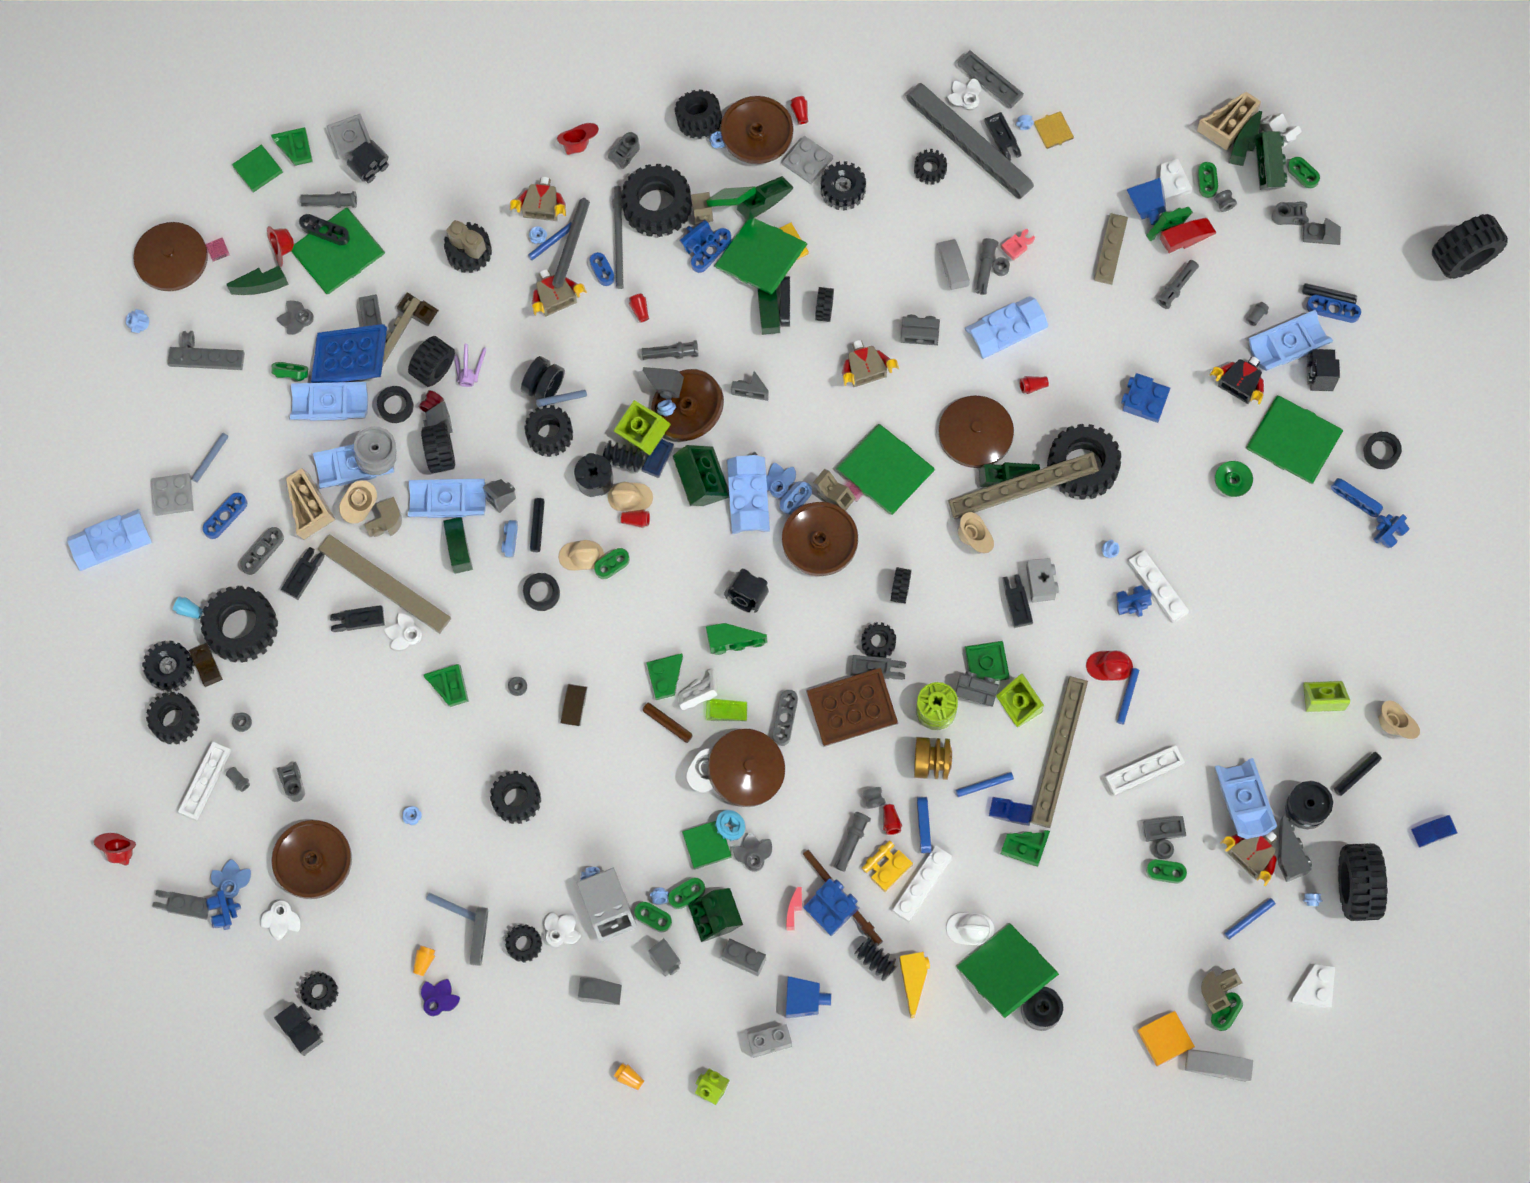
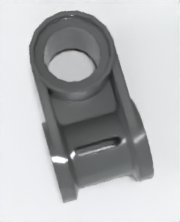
M633 132L626 133L611 149L608 159L619 163L621 168H626L640 150L638 136ZM629 142H635L633 145H628Z
M1302 201L1278 203L1272 213V221L1277 225H1304L1305 222L1308 223L1309 218L1306 215L1307 203Z
M293 762V765L284 768L278 767L277 772L288 798L294 802L302 800L305 796V790L297 763ZM293 788H299L297 793L290 794Z

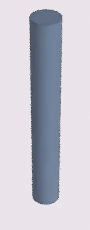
M580 390L537 399L536 404L540 407L587 396L586 390Z
M225 433L221 434L191 478L194 482L198 483L228 439V435Z
M432 893L428 894L426 900L475 922L476 913Z

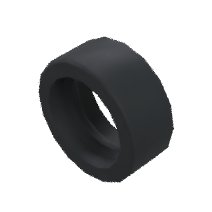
M401 386L387 387L377 397L378 411L382 418L390 423L404 422L413 412L414 404L411 395ZM395 395L402 396L406 400L404 410L396 414L388 413L384 407L386 400Z
M1380 431L1374 433L1368 438L1364 446L1366 462L1376 469L1385 470L1391 468L1397 463L1402 453V445L1399 439L1389 432ZM1377 441H1384L1392 446L1394 454L1388 460H1381L1372 453V445Z
M536 573L525 581L523 595L526 603L532 609L546 611L557 604L560 598V589L553 576L547 573ZM538 582L549 583L553 589L551 598L544 602L534 601L530 595V590L534 584Z

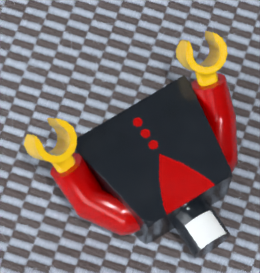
M1250 357L1248 362L1239 359L1237 362L1214 367L1209 374L1210 376L1214 375L1217 377L1216 381H1219L1218 387L1243 402L1249 404L1250 401L1257 400L1258 404H1261L1264 396V380L1261 378L1262 371L1257 369L1260 360L1256 357Z

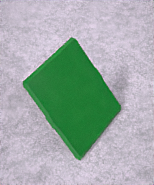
M344 208L328 220L348 230L350 240L347 244L337 245L308 234L295 243L291 250L293 255L326 294H330L349 279L354 278L363 269L385 254V251L349 208ZM323 226L320 228L319 232L327 233L329 231V227ZM342 233L341 235H337L338 239H340V237H344V234Z
M753 218L749 221L746 220L714 267L738 278V280L773 294L808 244L775 226L773 227Z
M1277 395L1246 449L1273 463L1278 468L1286 470L1313 484L1343 430L1308 409H1304Z
M878 424L835 468L842 476L855 485L859 491L871 498L890 515H893L935 471L933 466L881 424Z
M1008 923L956 965V968L975 987L978 994L985 998L1003 1018L1010 1015L1059 975L1036 947L1029 943L1011 923Z

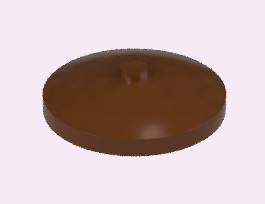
M749 96L740 99L728 108L722 119L721 136L726 149L734 157L747 163L763 164L778 159L787 151L793 139L794 128L790 113L781 103L769 97Z
M166 222L150 228L141 236L136 244L133 259L137 273L147 285L160 291H178L192 285L203 274L208 261V250L202 236L194 228L184 223Z
M698 369L679 371L684 377L679 398L671 397V399H664L657 391L654 394L651 410L657 414L660 402L671 400L672 403H675L676 408L671 415H660L671 424L664 435L673 440L690 441L705 435L715 426L722 414L724 396L720 385L710 374Z
M967 396L956 400L944 411L939 423V441L947 456L956 463L970 468H981L984 464L997 463L1008 453L1013 442L1014 425L1008 411L997 401L985 396Z
M812 502L799 507L789 516L782 532V546L789 562L799 571L812 576H828L844 569L854 558L858 548V530L852 517L841 507L828 502Z
M737 729L725 734L715 743L709 754L707 771L712 787L721 798L736 806L754 807L767 802L779 791L785 777V761L780 748L768 735L754 729Z
M320 820L302 821L288 828L277 840L272 853V869L279 884L290 894L303 899H318L336 891L348 877L352 865V852L346 837L332 824Z

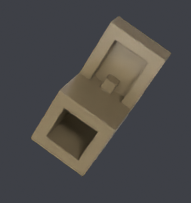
M710 193L691 194L695 224L702 223L704 220L713 222L712 207L707 206L706 202L710 198Z
M824 469L813 482L818 490L816 493L825 502L835 504L845 511L856 499L850 489L838 483L829 470Z
M392 497L376 504L382 516L381 518L364 524L369 537L380 536L386 530L392 536L400 529L402 515L395 498Z
M1235 968L1225 970L1219 976H1216L1214 971H1211L1202 981L1201 992L1213 1014L1231 1005L1225 992L1242 984Z

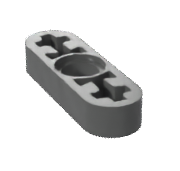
M269 528L243 557L240 566L244 573L248 575L255 574L282 544L284 535L279 528ZM272 534H274V535L277 534L278 539H275V538L272 539V538H271V535H272ZM260 547L267 548V552L264 555H258L257 550ZM246 563H252L254 566L247 568Z
M785 690L780 697L773 731V740L779 746L787 745L791 738L798 704V696L793 690ZM788 695H791L794 701L790 702L788 709L786 708L787 703L784 698H788ZM788 713L791 716V720L786 723L780 720L781 714ZM781 727H785L784 735L787 736L783 740H779V737L776 736L781 734Z
M477 907L470 965L481 966L488 921V908Z

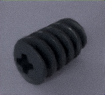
M609 440L605 446L603 457L610 463L612 461L613 466L618 464L620 468L626 466L629 471L634 468V472L638 473L644 459V453L640 455V449L633 453V447L626 451L625 444L620 449L618 442L612 446L611 440Z
M870 937L860 945L854 955L858 953V960L864 958L863 965L871 963L869 970L873 971L876 969L875 975L883 974L881 980L885 981L897 968L894 965L896 959L894 958L889 961L890 953L883 956L884 948L876 950L878 943L876 942L871 945L872 938Z

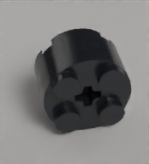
M370 140L371 143L366 141L358 146L351 154L353 156L352 160H347V166L362 181L371 183L375 179L376 173L385 171L389 166L387 162L389 156L373 140Z
M588 453L577 462L574 475L576 484L584 495L589 497L602 496L610 491L613 486V472L610 462L605 457Z
M742 568L733 576L724 592V596L726 599L729 596L732 599L731 604L738 609L749 613L751 610H754V613H756L769 593L768 582L762 577L757 578L751 575L748 570Z
M1043 987L1022 1004L1021 1014L1024 1023L1038 1031L1052 1029L1059 1022L1063 1014V1001L1055 990ZM1040 1005H1044V1013L1037 1009Z

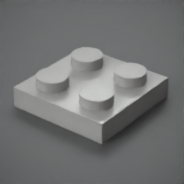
M361 114L327 125L339 159L351 155L362 143L366 141L371 143Z
M804 136L782 163L783 166L812 184L833 160V155Z
M189 473L152 478L154 513L156 516L194 511L191 475Z

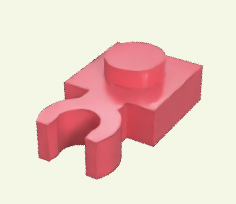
M1028 229L1023 230L1020 237L1015 234L1001 245V249L1013 261L1027 250L1026 245L1032 244L1035 240L1034 235L1031 238L1025 237L1028 234Z

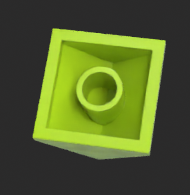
M1023 673L996 695L1016 727H1020L1043 712L1044 704Z
M1343 681L1304 682L1306 712L1345 711L1349 706L1350 698Z

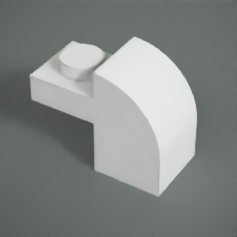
M1283 113L1272 114L1260 123L1264 132L1280 131L1281 136L1283 135L1284 146L1297 138L1296 136L1302 132L1299 126H1289Z

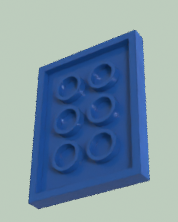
M384 324L318 332L311 382L337 383L381 377L387 327Z

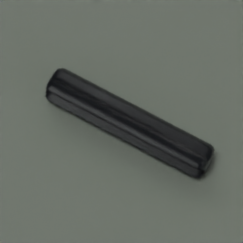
M1304 283L1302 293L1306 295H1319L1352 304L1357 302V295L1308 283Z
M535 498L533 506L530 551L536 553L541 550L545 503L543 498Z
M1373 752L1334 788L1335 792L1342 796L1377 765L1382 757L1377 752Z

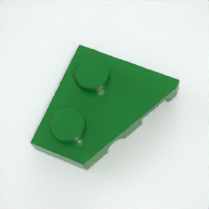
M305 127L271 135L272 140L295 166L313 162Z
M1188 206L1182 209L1177 208L1169 213L1168 211L1162 213L1157 223L1146 235L1147 238L1152 241L1160 231L1164 232L1172 227L1183 224L1193 211Z
M682 653L646 662L656 700L675 696L683 661Z
M456 664L424 674V678L450 707L469 702L461 665Z
M1050 831L1007 834L1000 854L1038 867Z

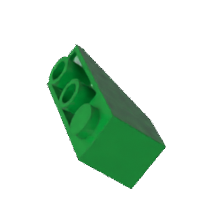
M727 623L706 626L711 654L721 655L728 650L741 651L745 647L753 646L756 648L768 643L767 634Z

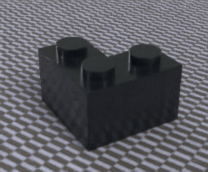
M1312 349L1310 356H1307V367H1310V373L1307 375V384H1310L1311 391H1334L1340 378L1339 359H1336L1335 349Z
M293 1003L274 1017L283 1032L291 1039L303 1056L324 1042L320 1037L323 1033L317 1025L312 1026L309 1021L312 1018L302 1005L298 1007Z

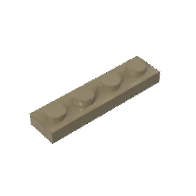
M1110 213L1094 281L1113 284L1128 217Z
M415 297L412 301H407L403 308L405 313L402 317L398 316L394 323L396 328L393 333L389 331L386 336L385 342L387 343L384 349L383 366L420 305V300Z

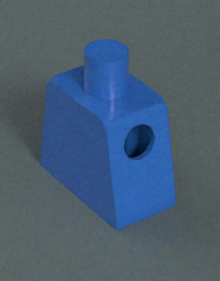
M1161 178L1127 189L1141 219L1149 218L1150 224L1155 225L1159 220V214L1166 212L1164 186Z
M788 977L786 1018L818 1015L819 1005L831 1006L832 993H820V983Z

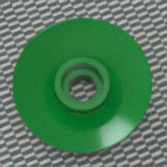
M1228 461L1217 469L1215 483L1223 494L1230 497H1240L1251 489L1253 474L1244 463ZM1230 479L1236 480V483H1231Z

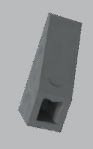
M1285 815L1280 820L1278 865L1286 882L1308 874L1311 871L1312 863L1302 850V841L1299 837L1296 838L1295 828L1292 821L1288 820Z

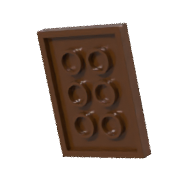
M881 668L807 690L824 747L898 724Z

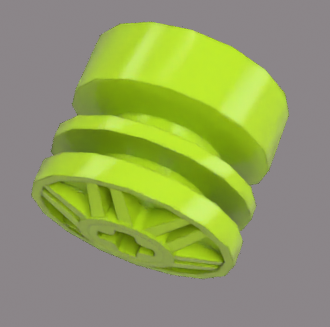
M933 682L922 688L917 697L916 715L919 722L931 730H942L952 724L958 708L956 692L949 685L942 682ZM934 701L937 703L941 702V706H938V704L934 705Z

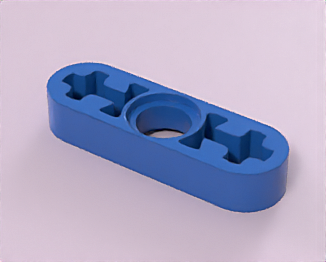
M718 229L714 233L715 240L711 243L706 242L702 246L701 251L692 257L691 266L695 272L702 273L706 271L731 243V232L728 229ZM720 235H721V236H725V235H726V240H725V239H722V240L720 241ZM708 247H715L717 250L714 254L706 252ZM703 260V265L699 264L696 266V261L701 262Z
M1319 295L1311 296L1306 305L1309 312L1316 310L1319 316L1349 323L1358 321L1361 315V308L1356 304ZM1314 302H1318L1317 308L1314 307ZM1335 305L1339 311L1332 313L1329 310V306ZM1351 310L1354 311V316H1350Z
M1337 478L1331 486V489L1337 495L1372 517H1378L1383 510V506L1379 502L1343 479Z
M242 493L232 494L204 523L203 532L209 539L218 538L245 510L248 503ZM236 499L241 500L242 504H235L234 501ZM223 512L230 513V517L227 520L220 519V515ZM209 527H215L216 531L210 532Z
M917 797L921 853H931L927 797Z

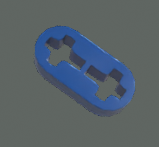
M602 253L592 254L590 265L601 285L610 286L613 284L615 277L608 260ZM596 259L601 261L602 267H599L598 263L595 262ZM604 271H605L606 275L609 276V279H607V280H606V278H603V273H602V272H604Z

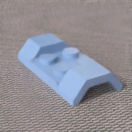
M1029 296L983 317L982 320L965 327V330L972 335L978 345L981 357L984 359L1048 328L1045 313L1037 300Z
M1316 310L1249 338L1251 353L1260 360L1259 367L1265 371L1289 363L1311 353L1312 349H1318L1333 342L1332 338L1325 334L1319 324Z
M366 382L291 384L293 397L292 412L290 414L291 420L309 419L310 421L366 418L368 410Z
M354 444L313 453L320 489L335 485H347L359 480H369L376 478V476L394 473V466L388 472L381 475H370L363 472L355 461Z
M749 455L728 459L732 534L754 530L770 532L765 457Z
M485 479L409 480L410 509L408 517L447 518L485 515L486 496L483 490Z
M139 509L122 516L118 515L68 537L70 550L80 571L152 543Z
M1248 759L1242 765L1231 768L1215 766L1220 787L1237 835L1250 839L1267 835L1275 829L1277 824L1254 759Z

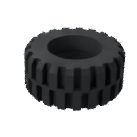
M648 164L645 165L644 169L641 167L636 169V173H631L628 176V181L626 180L623 184L621 201L626 221H629V225L637 229V232L641 234L646 232V236L650 237L653 234H657V237H663L662 234H673L674 229L678 231L682 228L681 223L685 224L687 222L688 216L691 213V191L689 184H687V179L685 176H681V172L677 169L673 171L669 165L662 167L661 164H656V166ZM654 190L665 191L674 198L668 207L658 211L646 209L639 203L646 193Z
M1481 214L1478 217L1475 216L1470 220L1462 222V224L1448 231L1434 244L1432 256L1445 277L1456 279L1482 268L1492 259H1495L1507 246L1508 237L1494 216Z
M1078 424L1077 428L1070 426L1066 432L1061 431L1058 434V438L1054 439L1049 451L1047 467L1066 461L1067 455L1078 449L1094 452L1102 462V467L1098 472L1059 484L1060 492L1063 494L1068 492L1071 498L1080 496L1079 500H1085L1086 496L1094 499L1098 493L1102 496L1106 493L1107 489H1111L1114 485L1121 467L1120 460L1122 456L1121 451L1118 450L1119 445L1117 441L1113 442V436L1110 433L1105 434V429L1101 427L1096 429L1092 424H1089L1088 427H1084V424Z
M236 586V589L227 587L223 593L221 590L216 593L217 597L214 599L211 597L207 601L209 606H204L202 610L204 616L200 618V623L202 624L201 632L210 648L224 660L228 658L230 662L235 663L237 659L243 663L247 662L248 658H252V660L257 659L259 653L265 654L267 652L266 647L272 646L274 643L272 637H276L278 632L276 629L278 626V620L275 617L276 613L267 598L261 592H256L251 587L246 589L243 586ZM239 610H249L256 615L255 626L246 636L228 638L223 634L224 622L232 613Z
M1374 843L1347 844L1340 850L1338 860L1340 903L1344 916L1350 921L1380 920L1386 912L1388 888L1385 859L1380 847Z

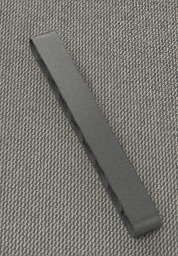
M918 83L906 94V98L912 106L1016 198L1021 199L1034 187L1033 182L1028 176L924 84Z

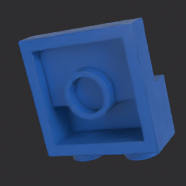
M1136 373L1135 377H1130L1127 385L1130 388L1129 393H1124L1121 404H1124L1123 411L1158 423L1171 388L1153 382V378Z
M829 878L816 892L817 894L804 906V909L830 936H833L860 907L856 904L858 900L851 893L847 895L843 891L845 887L839 880L836 879L834 881Z

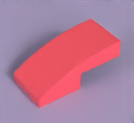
M797 887L791 898L787 912V931L795 930L794 911H802V887Z

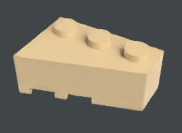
M1245 92L1220 110L1214 111L1207 118L1201 119L1197 131L1227 150L1236 140L1245 124L1258 112L1261 101Z
M301 468L286 478L289 497L293 507L292 513L296 523V534L305 540L336 520L309 473Z

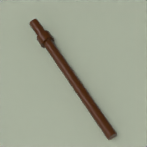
M810 850L803 853L804 857L825 882L829 878L832 879ZM857 910L852 916L861 926L863 933L871 937L874 943L877 942V946L882 944L883 940L875 932V927L870 921L867 922Z

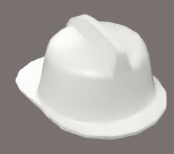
M711 749L700 751L688 768L687 781L689 786L695 791L707 792L713 788L707 771Z
M957 913L948 920L946 926L949 938L955 943L963 945H982L995 932L991 919L977 913Z

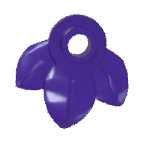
M449 979L440 981L435 986L426 981L422 986L423 1008L427 1015L438 1016L442 1011H451L458 1005L460 997L451 995L452 987ZM433 1003L437 1004V1008L435 1010L430 1009V1006Z

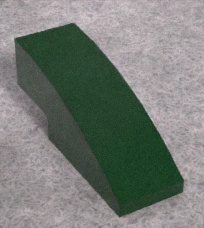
M1258 111L1251 117L1239 133L1229 164L1243 166L1247 151L1254 152L1256 145L1255 135L1259 132L1263 111Z
M783 176L755 187L756 193L737 206V211L749 221L776 205L793 190V186Z
M278 265L264 273L261 272L260 268H257L226 285L231 295H255L274 291L289 284Z
M757 288L762 335L780 333L776 290L773 294H769Z
M1004 462L1002 465L984 464L979 469L980 487H990L1040 470V464Z

